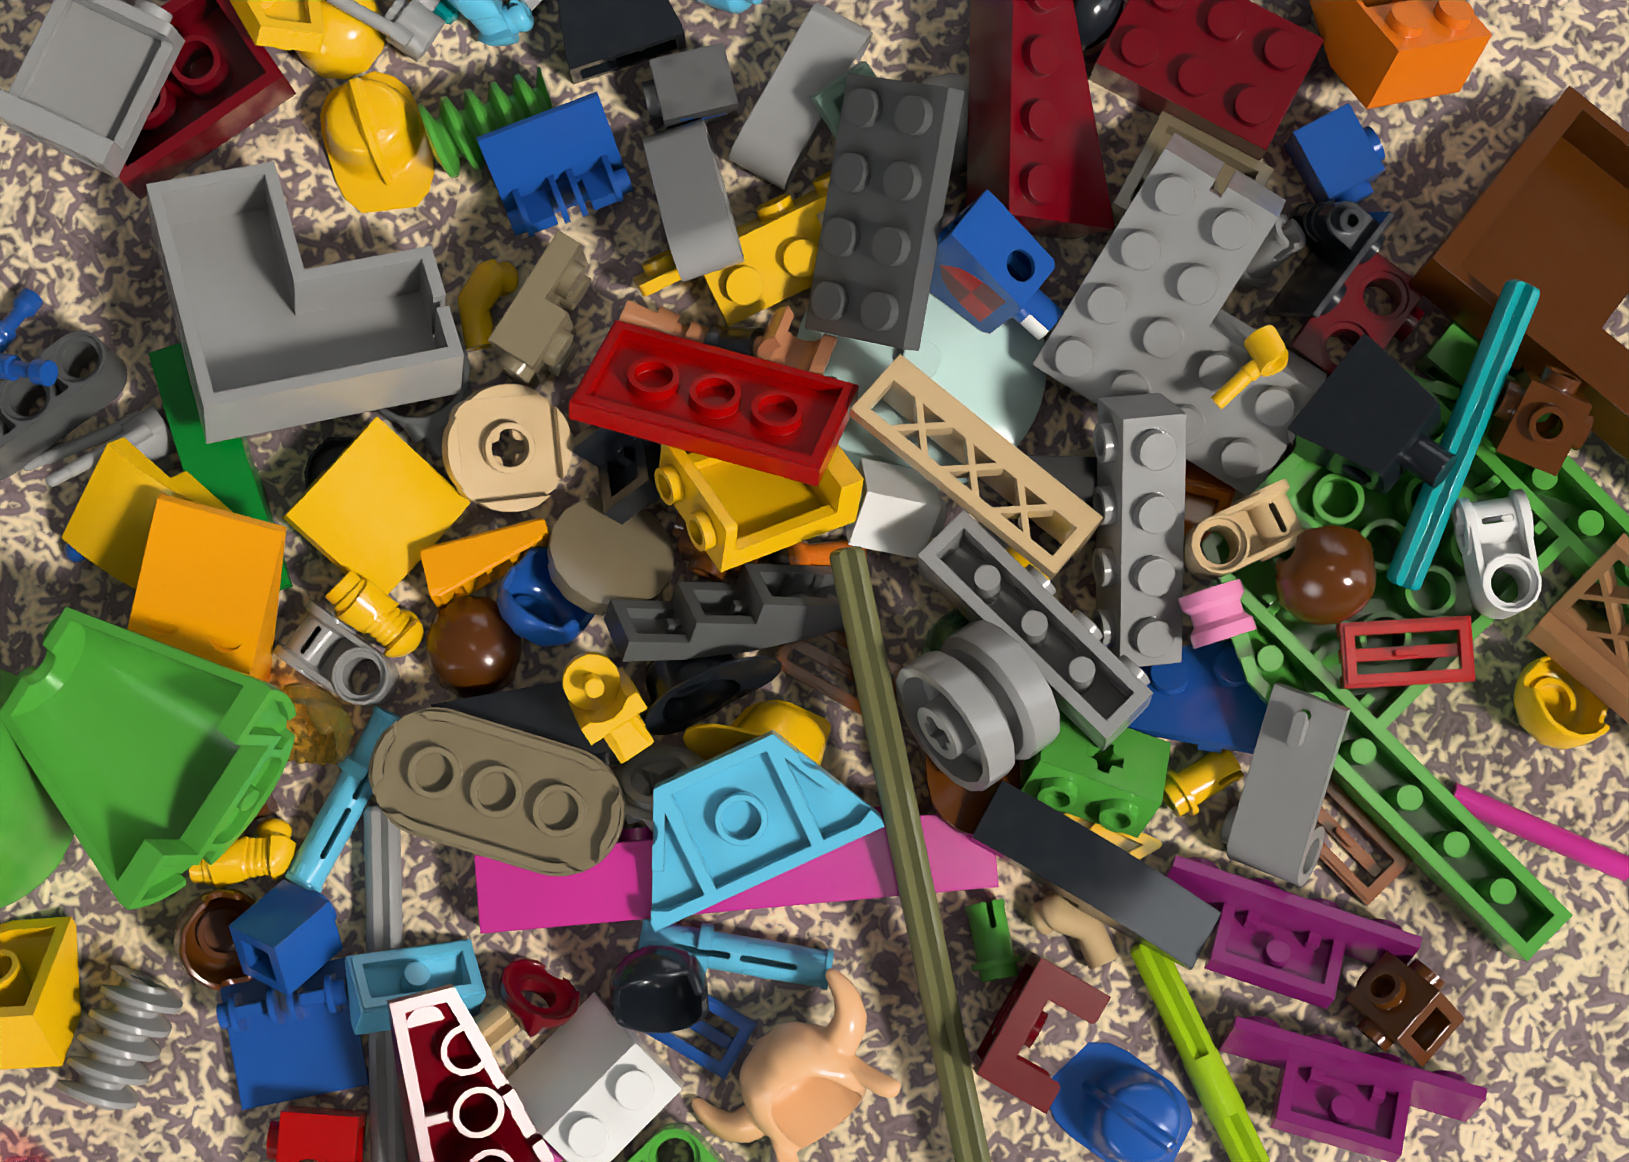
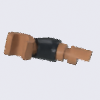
M627 300L618 320L824 375L838 337L825 333L821 339L816 341H805L788 332L794 314L788 305L776 310L771 316L766 330L761 327H725L715 322H712L709 328L692 320L689 327L678 322L681 315L660 306L658 312H654L630 300Z

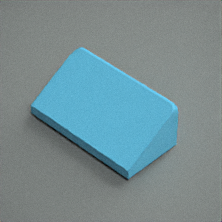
M471 939L349 955L345 958L350 1018L355 1035L391 1030L387 1000L452 984L470 1015L474 1017L478 1015L486 997V991Z

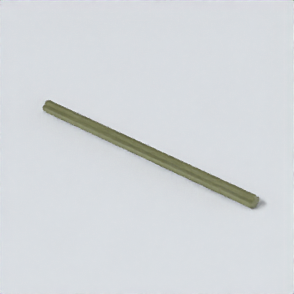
M861 546L845 547L831 552L829 559L955 1162H991L866 554Z

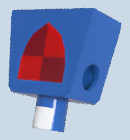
M985 190L940 230L929 292L979 330L990 334L1013 317L1037 340H1040L1053 328L1064 313L1057 304L1039 289L1055 269L1054 259L989 190Z

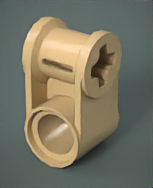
M1287 479L1275 482L1234 502L1233 506L1206 518L1187 531L1184 536V566L1199 579L1214 580L1229 575L1256 561L1264 562L1296 547L1299 533L1310 528H1302L1286 492L1290 485ZM1204 532H1217L1228 542L1230 551L1225 564H1214L1202 554L1200 542Z

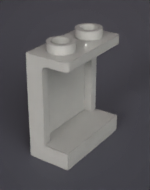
M53 0L9 91L0 89V124L118 179L185 42L174 26L170 24L173 16L163 8L147 0H136L134 6L121 0Z

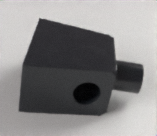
M557 0L566 61L574 84L687 48L682 24L669 0Z
M1366 334L1360 337L1287 428L1291 451L1296 455L1379 494L1388 493L1406 470L1435 489L1445 480L1457 460L1455 454L1432 439L1441 426L1439 403Z

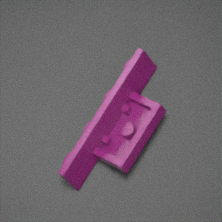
M1175 855L1164 873L1166 877L1221 912L1213 929L1204 969L1327 1009L1335 999L1344 955L1375 965L1388 950L1407 965L1421 947V936L1403 931L1398 924L1392 921L1367 919L1341 910L1332 901L1321 898L1307 899L1280 890L1278 885L1262 878L1247 879L1220 870L1216 864L1203 858H1184Z
M1236 1016L1223 1035L1219 1046V1051L1280 1068L1270 1128L1387 1162H1396L1402 1155L1410 1106L1466 1122L1486 1101L1488 1088L1468 1083L1464 1076L1456 1072L1447 1070L1429 1072L1405 1065V1061L1402 1058L1390 1053H1363L1343 1047V1044L1334 1037L1322 1034L1301 1035L1281 1029V1026L1274 1020L1260 1016H1249L1246 1018Z

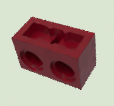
M1377 252L1366 263L1358 264L1344 282L1347 286V291L1338 305L1325 315H1320L1318 318H1308L1286 349L1326 372L1328 378L1338 366L1327 355L1326 342L1328 338L1342 337L1349 341L1353 347L1360 337L1366 334L1383 350L1393 337L1403 342L1425 313V311L1417 306L1423 294L1409 284V281L1412 279L1410 275ZM1378 287L1389 295L1391 300L1389 315L1380 316L1368 310L1363 300L1365 288Z

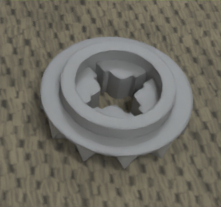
M655 746L644 749L629 759L627 763L619 764L614 774L624 794L627 824L643 820L650 830L653 831V796L651 795L650 788L705 760L695 752L682 747Z

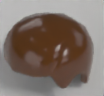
M1336 525L1307 529L1297 536L1296 547L1290 558L1286 561L1284 558H1278L1276 563L1277 573L1275 574L1278 602L1297 620L1320 626L1339 624L1344 620L1350 619L1368 604L1375 590L1376 569L1371 543L1354 529Z
M461 596L438 610L432 619L426 636V657L428 665L440 687L460 698H470L496 693L509 685L515 677L522 652L521 637L516 635L501 618L496 601L486 596Z
M217 889L201 894L188 904L176 920L173 947L181 968L191 978L207 988L220 991L223 987L248 982L252 979V977L243 973L229 925L257 902L255 899L240 890Z

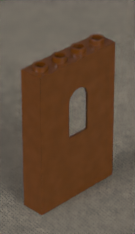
M1569 85L1533 125L1409 281V284L1479 341L1483 338L1503 286L1508 280L1517 279L1540 290V297L1512 367L1519 372L1521 366L1524 365L1541 373L1545 364L1562 369L1580 379L1581 384L1578 389L1583 391L1593 406L1589 412L1594 416L1591 431L1629 461V349L1602 329L1629 293V132Z

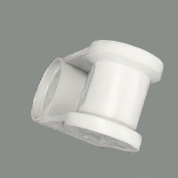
M1523 489L1510 490L1505 498L1472 503L1468 497L1457 498L1453 508L1454 532L1458 547L1462 553L1469 597L1473 607L1480 614L1490 619H1505L1529 608L1538 599L1541 592L1542 578L1533 539L1534 524L1532 511L1525 491ZM1500 520L1503 521V522H1497V523H1491V524H1483V523L1493 522V521H1500ZM1494 571H1504L1516 580L1518 596L1514 603H1506L1493 593L1491 578Z

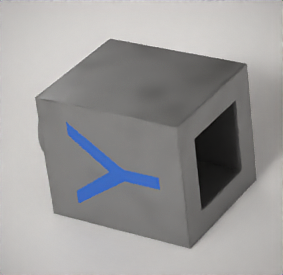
M723 42L649 60L653 79L641 82L650 119L663 117L665 130L703 118L705 124L708 125L739 117L738 100Z

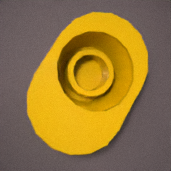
M372 71L361 77L348 79L347 83L332 89L326 96L320 113L321 134L336 183L344 198L361 213L417 207L428 194L435 171L433 153L420 111L409 88L392 75Z
M777 699L760 701L746 707L730 726L697 724L688 727L682 738L688 749L701 756L704 760H709L771 730H775L821 766L831 732V724L827 719L800 706Z

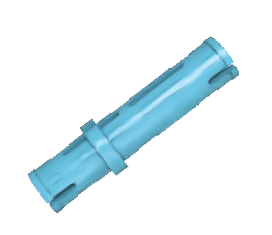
M378 705L374 706L373 713L351 754L343 753L337 764L342 771L319 813L316 815L289 869L284 874L286 879L308 891L314 890L321 893L323 890V884L373 794L369 781V762L374 746L381 734L394 722L402 718Z
M643 919L638 949L648 945H671L684 949L699 960L705 974L708 968L755 976L762 979L819 987L821 990L828 989L825 974L828 969L832 968L834 950L832 949L823 950L777 942L770 939H759L714 931V924L704 922L701 923V928L671 924L655 932L650 919Z

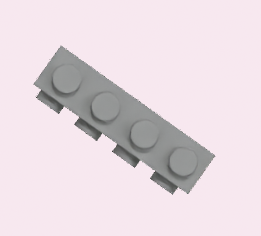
M1161 393L1098 398V423L1095 425L1093 434L1094 450L1097 457V486L1093 492V509L1103 516V519L1097 527L1096 549L1092 556V569L1096 582V610L1093 611L1092 622L1103 634V637L1099 640L1117 658L1122 654L1126 655L1139 667L1180 663L1182 661L1183 612L1181 611L1178 599L1183 597L1187 413Z
M963 510L917 555L919 573L969 622L986 620L1001 627L1018 641L1041 670L1053 692L1057 707L1104 751L1149 706L1153 692L1147 687L1150 683L1148 676L1126 655L1122 654L1117 658L1099 641L1103 634L1085 614L1077 609L1070 613L1053 596L1056 593L1055 587L1037 568L1031 564L1024 568L1006 551L1010 547L1007 543L981 522L977 523Z

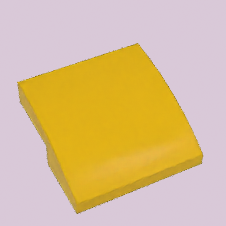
M376 416L363 427L330 467L323 470L282 518L345 575L350 570H353L361 579L367 578L388 595L421 560L420 551L424 547L435 545L471 502L463 498L456 488Z
M123 437L107 443L61 538L97 567L136 590L155 504L160 493L225 511H232L187 471L169 477Z

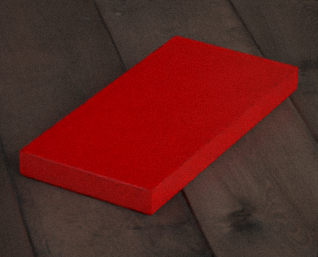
M615 320L569 401V419L818 487L850 419V409L858 401L859 385Z

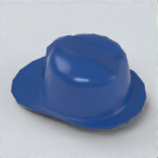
M1088 1042L1052 1077L1060 1085V1090L1050 1107L1055 1121L1070 1137L1105 1162H1174L1192 1126V1114L1187 1100L1171 1081L1133 1054L1111 1043Z

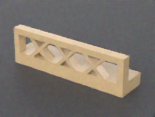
M901 354L898 355L850 409L849 416L1051 580L1073 554L1077 555L1092 538L1103 519V516ZM882 399L912 424L890 425L871 409ZM926 436L931 438L963 465H939L928 455ZM906 437H916L917 446ZM967 477L968 487H966L957 478ZM977 477L1014 506L991 507L979 497ZM1028 518L1062 544L1053 556L1031 539ZM1007 519H1018L1019 529Z

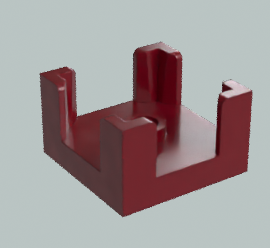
M1031 952L971 1060L972 1069L976 1075L1047 1114L1060 1090V1085L1057 1081L1050 1078L1048 1071L1018 1055L1022 1046L1025 1045L1030 1048L1041 1032L1048 1017V1013L1043 1011L1048 1000L1088 1023L1094 1024L1099 1020L1111 997Z

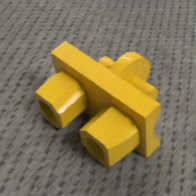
M598 652L581 653L573 657L566 664L562 674V687L578 725L591 745L604 738L622 764L654 742L639 715L647 709V706L623 666L617 669L616 665L606 655Z

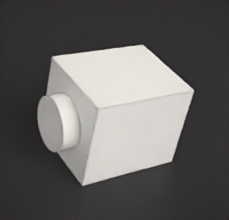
M861 458L857 470L864 478L856 521L845 525L848 545L861 546L862 548L917 559V555L927 546L930 536L936 537L942 531L946 516L945 500L939 498L937 487L917 470Z

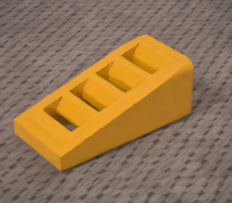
M540 517L424 547L420 551L429 594L437 608H444L450 601L461 596H470L500 579L511 566H514L521 560L529 549L538 546L547 547L551 531L545 519Z

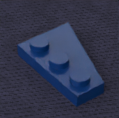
M1232 640L1215 642L1196 649L1193 648V645L1182 646V661L1180 663L1140 667L1150 680L1147 687L1153 692L1149 706L1128 728L1156 738L1198 744V750L1221 753L1222 749L1249 754L1254 753L1267 706L1246 683Z

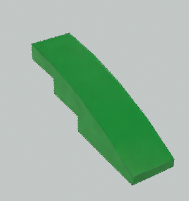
M181 343L149 352L148 355L183 471L191 474L233 513L275 524L264 484L258 468L254 465L246 436L206 444ZM284 555L280 591L293 587Z

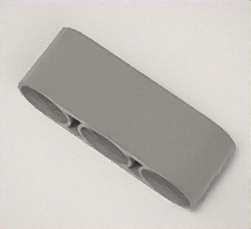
M816 2L801 24L737 136L729 154V160L785 190L796 174L792 170L793 167L799 169L825 123L809 97L855 66L856 64L853 63L855 59L860 62L873 33Z
M700 118L644 137L642 139L665 233L682 281L685 282L745 262L718 159L704 119Z

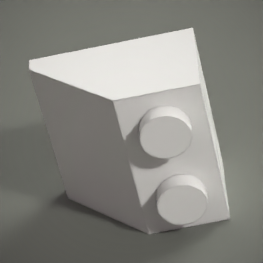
M595 992L577 1009L575 1015L566 1024L560 1026L507 1079L524 1105V1109L535 1128L567 1162H611L682 1090L685 1083L633 1030L624 1028L617 1023L615 1012Z

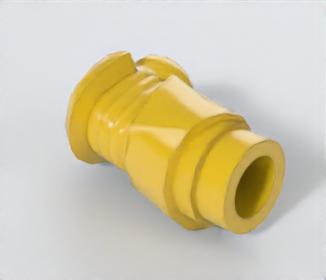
M350 570L324 596L334 606L335 618L363 634L369 633L372 638H375V641L385 647L383 653L385 657L396 658L406 656L418 648L424 637L422 623L416 614L409 610H400L397 607L400 605L367 578L361 579L353 570Z
M270 818L263 820L257 826V838L240 837L212 865L202 859L199 865L191 866L189 868L191 881L193 883H206L209 886L215 885L217 889H222L248 881L249 878H256L257 876L271 875L274 881L278 880L289 869L296 854L297 845L291 840V826L282 819Z

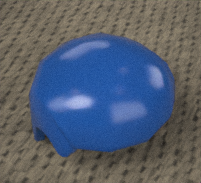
M543 546L529 549L518 563L508 569L497 588V605L501 618L519 637L540 647L568 644L584 631L595 614L588 613L568 601L550 578L547 567L549 562L546 551L547 547Z

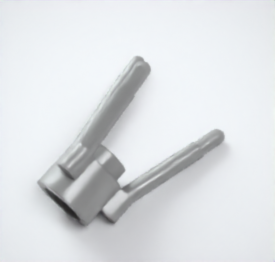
M326 0L331 5L383 33L385 41L416 62L427 52L446 22L434 13L441 0H412L410 3L406 0H396L384 17L354 0Z
M154 405L140 413L138 410H135L118 422L47 449L25 465L23 469L31 471L111 439L115 441L125 437L164 473H167L175 467L168 456L177 451L170 429ZM107 443L48 475L45 479L46 484L49 487H55L96 466Z

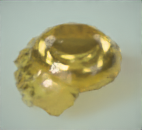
M294 682L279 687L292 700L297 714L290 721L287 720L286 728L296 735L288 762L290 763L295 760L297 764L307 762L323 766L326 763L335 764L337 761H344L350 748V741L353 740L355 729L348 712L343 709L336 698L319 685Z

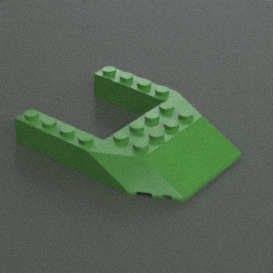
M1406 370L1440 405L1441 426L1432 438L1440 444L1461 388L1438 380L1433 382L1415 376L1413 372ZM1491 415L1458 498L1468 497L1472 503L1505 498L1510 490L1523 489L1528 497L1534 524L1533 539L1540 574L1556 559L1571 575L1578 579L1623 533L1629 537V515L1568 455L1557 476H1553L1497 452L1487 436L1496 417ZM1292 452L1252 492L1254 493L1286 478L1290 485L1286 494L1302 528L1312 529L1330 525L1357 530L1371 543L1376 569V586L1373 596L1359 613L1341 623L1471 616L1472 638L1474 641L1495 620L1480 614L1471 603L1462 553L1458 547L1454 532L1453 510L1421 588L1417 591L1409 590L1393 584L1387 579V571L1424 483L1407 470L1388 493L1379 494ZM1500 520V521H1493V522H1487V523H1483V524H1491V523H1497V522H1503V521H1501V520ZM1211 532L1200 543L1202 553L1207 560L1214 564H1225L1229 557L1230 549L1228 542L1222 535L1217 532ZM1295 547L1264 562L1256 561L1229 575L1212 580L1213 586L1241 579L1245 592L1240 600L1244 612L1253 616L1257 627L1255 630L1231 637L1246 683L1266 706H1268L1274 684L1279 682L1350 708L1351 711L1331 778L1509 958L1528 961L1573 915L1386 729L1430 684L1359 689L1340 688L1342 669L1341 663L1338 660L1340 641L1339 637H1337L1336 624L1319 626L1297 620L1277 600L1275 580L1278 558H1284L1285 561L1289 559ZM1618 559L1613 564L1617 585L1629 587V568ZM1494 571L1491 578L1493 593L1500 600L1512 603L1518 596L1516 580L1504 571ZM1622 604L1626 624H1629V605ZM1457 631L1355 636L1356 649L1458 643ZM1457 657L1357 662V675L1445 670ZM1304 709L1303 711L1306 712L1308 719H1310L1311 713Z

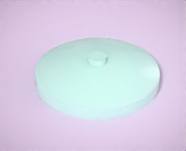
M929 292L919 351L904 350L828 334L838 337L824 376H834L839 380L859 385L858 400L898 355L901 354L1015 447L1026 436L1042 402L1047 374L1032 364L1045 345L1044 337L1037 340L1013 317L992 333H985ZM806 310L797 338L805 341L819 340L822 338L823 332L805 329ZM882 399L871 409L890 425L912 424ZM850 417L838 445L856 469L861 458L913 468ZM926 436L928 455L939 465H963L931 438ZM906 437L917 446L916 437ZM967 477L957 478L964 485L967 484Z

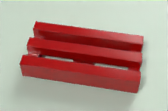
M1471 616L1336 624L1337 637H1339L1340 641L1338 660L1341 663L1342 676H1340L1341 689L1476 681ZM1457 631L1458 643L1356 649L1355 636ZM1459 657V669L1357 675V662Z

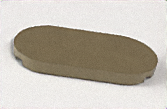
M429 707L407 714L394 722L381 734L371 754L369 781L373 795H375L377 804L381 807L382 812L396 827L424 839L547 876H567L584 872L607 857L617 844L624 827L625 799L622 787L614 772L600 758L583 749L459 711Z

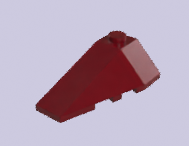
M452 984L387 1000L408 1162H554L552 1153L524 1109V1105L505 1077L489 1045Z

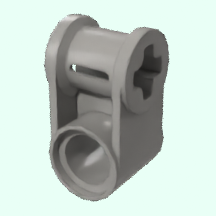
M310 599L304 607L308 613L286 645L278 644L273 653L307 678L318 684L321 683L347 702L363 708H374L375 705L381 707L389 703L395 697L399 688L400 675L396 665L390 658L385 657L382 652L356 635L357 631L335 618V615ZM374 661L380 670L378 687L372 693L359 695L352 684L355 669L362 663Z

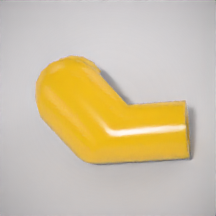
M489 259L481 262L476 266L458 294V309L466 351L493 347L488 340L494 331L491 308L500 295L506 296L514 292L519 283L518 271L508 261L497 262L495 259Z

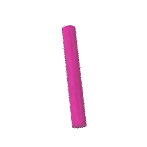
M1459 783L1454 784L1451 794L1476 819L1623 882L1629 878L1628 855Z

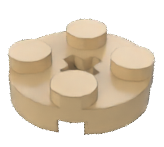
M496 384L474 391L465 400L460 401L452 408L442 438L444 466L458 493L463 498L494 511L519 512L540 505L551 496L548 494L556 488L559 480L564 479L572 460V436L564 415L557 407H553L547 398L541 396L539 392L519 384ZM509 429L511 439L521 440L523 449L522 452L513 454L512 465L505 467L501 457L493 455L492 443L499 441L501 431Z

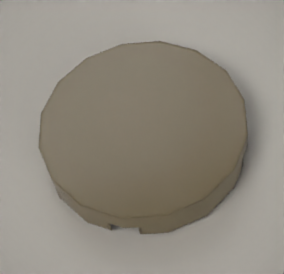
M602 497L585 498L566 508L552 527L546 549L549 559L547 567L550 578L563 596L584 611L604 616L610 600L657 601L672 576L675 557L668 532L652 513L642 509L621 525L603 514Z

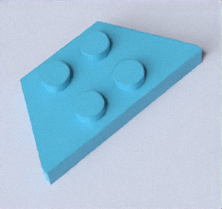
M771 730L655 784L653 789L654 827L651 925L656 932L884 827V820L880 812L779 733Z

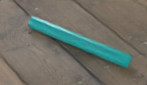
M1510 279L1503 286L1440 441L1441 446L1457 456L1456 463L1445 480L1437 488L1433 489L1426 483H1423L1387 571V579L1393 584L1413 591L1420 589L1540 297V290L1529 283Z

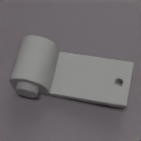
M1279 682L1274 684L1238 807L1234 806L1229 811L1221 830L1220 840L1227 844V856L1229 859L1297 886H1303L1307 882L1317 864L1324 842V826L1316 823L1351 711L1350 708ZM1304 709L1311 713L1310 719H1308L1306 712L1303 711Z

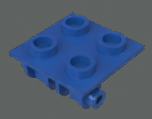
M597 91L476 137L506 209L515 236L528 232L531 238L536 236L535 233L558 225L555 216L557 212H561L565 224L570 223L571 220L567 209L579 205L582 216L586 217L589 213L584 202L590 200L595 211L615 202L619 204L625 202L623 195L634 191Z
M345 958L328 961L290 996L254 978L248 982L221 988L222 1003H217L216 1005L217 1019L220 1028H227L242 1110L369 1085L361 1035L354 1034L351 1024Z

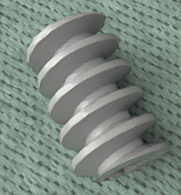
M111 965L110 968L123 978L124 982L122 986L101 985L99 992L113 1003L111 1010L90 1009L88 1016L102 1027L101 1032L79 1033L77 1039L91 1050L89 1057L69 1056L66 1063L79 1073L80 1077L78 1081L58 1079L55 1087L64 1094L91 1106L110 1111L114 1109L129 1110L135 1108L139 1101L138 1093L130 1085L140 1086L147 1084L150 1077L149 1070L141 1061L152 1062L158 1060L161 1053V1048L151 1037H167L172 1029L169 1020L161 1013H179L183 1001L174 991L159 980L128 967Z

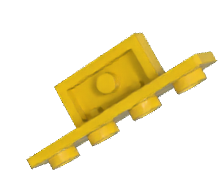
M831 170L815 178L812 181L815 190L792 200L790 193H786L759 205L755 209L758 214L757 218L736 227L745 262L703 275L728 327L812 287L822 228L816 214L825 210ZM670 249L644 261L641 264L644 272L633 278L643 297L682 280Z

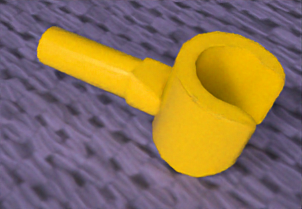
M1264 326L1253 332L1244 341V347L1252 360L1242 366L1240 371L1210 397L1221 410L1245 387L1261 375L1263 377L1271 376L1281 372L1286 367L1289 353L1274 326Z

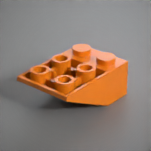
M1309 0L1320 36L1324 39L1323 45L1331 68L1366 109L1460 92L1493 35L1478 19L1471 5L1465 0Z

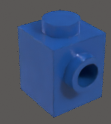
M1349 103L1292 132L1284 144L1288 155L1315 203L1351 201L1358 204L1375 193L1371 183L1385 170L1381 162L1385 159V152L1380 139L1370 126H1361Z
M283 879L229 925L243 973L290 996L343 949L335 922L337 918L336 911L331 902L320 892L308 891Z

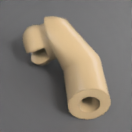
M1058 893L1046 894L1043 900L1036 901L1032 905L1030 920L1033 927L1044 935L1056 931L1076 938L1089 970L1118 958L1104 923L1078 910V904Z

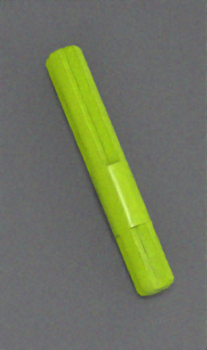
M1136 943L1130 948L1131 957L1230 1161L1270 1162L1267 1152L1245 1109L1246 1106L1217 1047L1214 1046L1175 963L1141 943Z

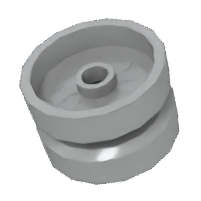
M986 620L970 622L945 640L941 652L931 651L924 653L902 668L895 680L897 700L905 721L917 742L945 775L954 783L969 791H984L1007 775L1014 766L1015 760L1031 758L1054 742L1060 732V713L1053 692L1038 665L1018 641L1001 627Z

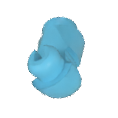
M447 0L462 15L470 19L471 23L479 30L478 41L489 46L516 44L520 39L519 33L530 31L534 25L532 11L518 0H511L507 4L502 0Z

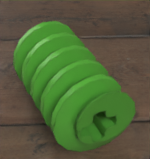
M537 67L536 87L531 88L519 73L512 76V94L508 96L496 81L488 82V98L485 103L480 101L471 88L465 89L463 109L459 111L446 95L442 96L439 103V117L436 118L432 117L422 103L418 104L436 162L443 167L452 179L460 175V160L462 156L467 159L476 171L483 169L484 156L476 137L553 108L540 67Z

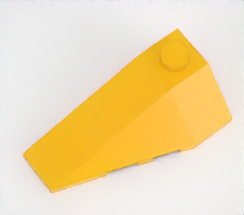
M72 916L12 920L0 924V1069L63 1066L81 1018L76 923Z

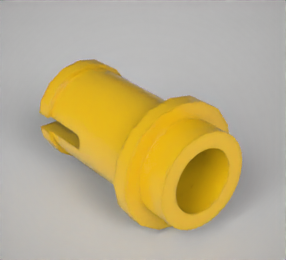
M1222 749L1221 753L1209 752L1178 773L1171 769L1167 771L1163 800L1175 816L1180 817L1185 813L1194 816L1199 813V804L1234 782L1244 779V773L1240 770L1242 768L1230 750Z

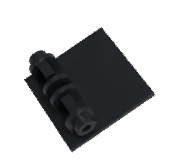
M1341 201L1338 203L1319 202L1315 204L1302 203L1297 205L1290 213L1289 220L1293 218L1302 227L1306 236V247L1310 252L1264 312L1269 316L1318 318L1320 315L1329 313L1344 297L1347 291V286L1344 282L1357 265L1369 261L1382 247L1386 238L1382 232L1395 215L1391 211L1366 212L1358 204L1351 201Z

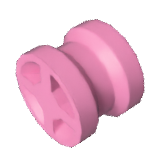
M1241 579L1210 587L1178 599L1181 611L1190 615L1194 629L1190 639L1194 649L1257 629L1253 616L1244 612L1240 600L1245 592Z

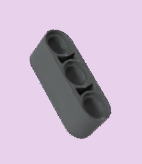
M86 331L71 332L61 337L29 361L44 359L55 362L58 367V377L53 385H36L29 378L19 377L15 381L3 380L0 382V480L15 474L115 400L124 390L127 382V368L124 361L93 333ZM98 358L96 369L90 375L80 378V373L87 362ZM46 396L44 407L37 414L29 416L32 404L37 399Z

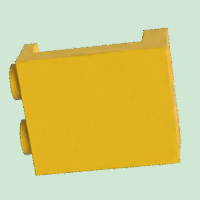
M663 444L661 445L659 468L655 470L654 474L656 487L662 500L669 506H675L686 522L687 531L694 546L701 552H707L720 573L855 522L864 478L839 445H837L818 487L693 452L687 454L685 450Z

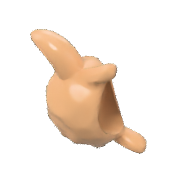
M832 968L826 971L825 978L834 998L835 1006L833 1018L827 1026L790 1021L775 1025L764 1036L756 1040L742 1064L739 1075V1085L745 1105L735 1111H727L710 1104L702 1098H694L692 1100V1108L695 1114L710 1133L731 1143H751L768 1136L777 1162H799L797 1152L821 1139L843 1122L865 1097L866 1089L886 1098H893L899 1094L900 1082L869 1066L856 1055L858 1046L866 1032L867 1013L860 993L847 977Z

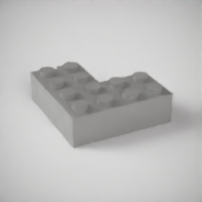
M1174 133L1032 365L1097 405L1098 398L1161 393L1187 413L1186 459L1248 496L1267 478L1289 445L1288 426L1326 381L1327 373L1287 349L1289 353L1288 363L1281 372L1271 376L1263 377L1261 375L1245 387L1222 410L1210 399L1242 369V366L1252 360L1244 347V341L1256 330L1222 310L1221 307L1278 220L1286 200L1237 170L1229 180L1223 194L1218 193L1211 187L1225 163L1177 133Z
M274 161L146 184L150 227L206 444L461 393L464 354L450 307L445 306L446 293L432 246L304 269Z

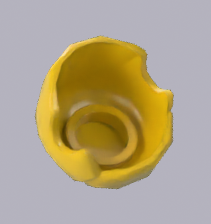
M320 0L325 29L320 53L295 50V52L306 66L322 78L346 80L367 71L384 48L385 38L383 33L331 5L326 0ZM354 0L380 15V8L375 0Z
M1548 655L1530 662L1520 673L1513 695L1519 724L1539 744L1558 750H1565L1591 743L1609 731L1610 726L1604 723V719L1610 707Z

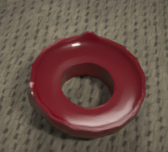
M521 959L512 961L504 968L498 988L503 1004L516 1017L521 1027L531 1038L538 1034L542 1028L551 1029L566 1024L578 1009L580 991H576L568 979L563 977L562 980L550 975L544 969L546 966L541 962ZM521 991H531L538 994L547 1002L549 1008H542L531 1004L524 998Z

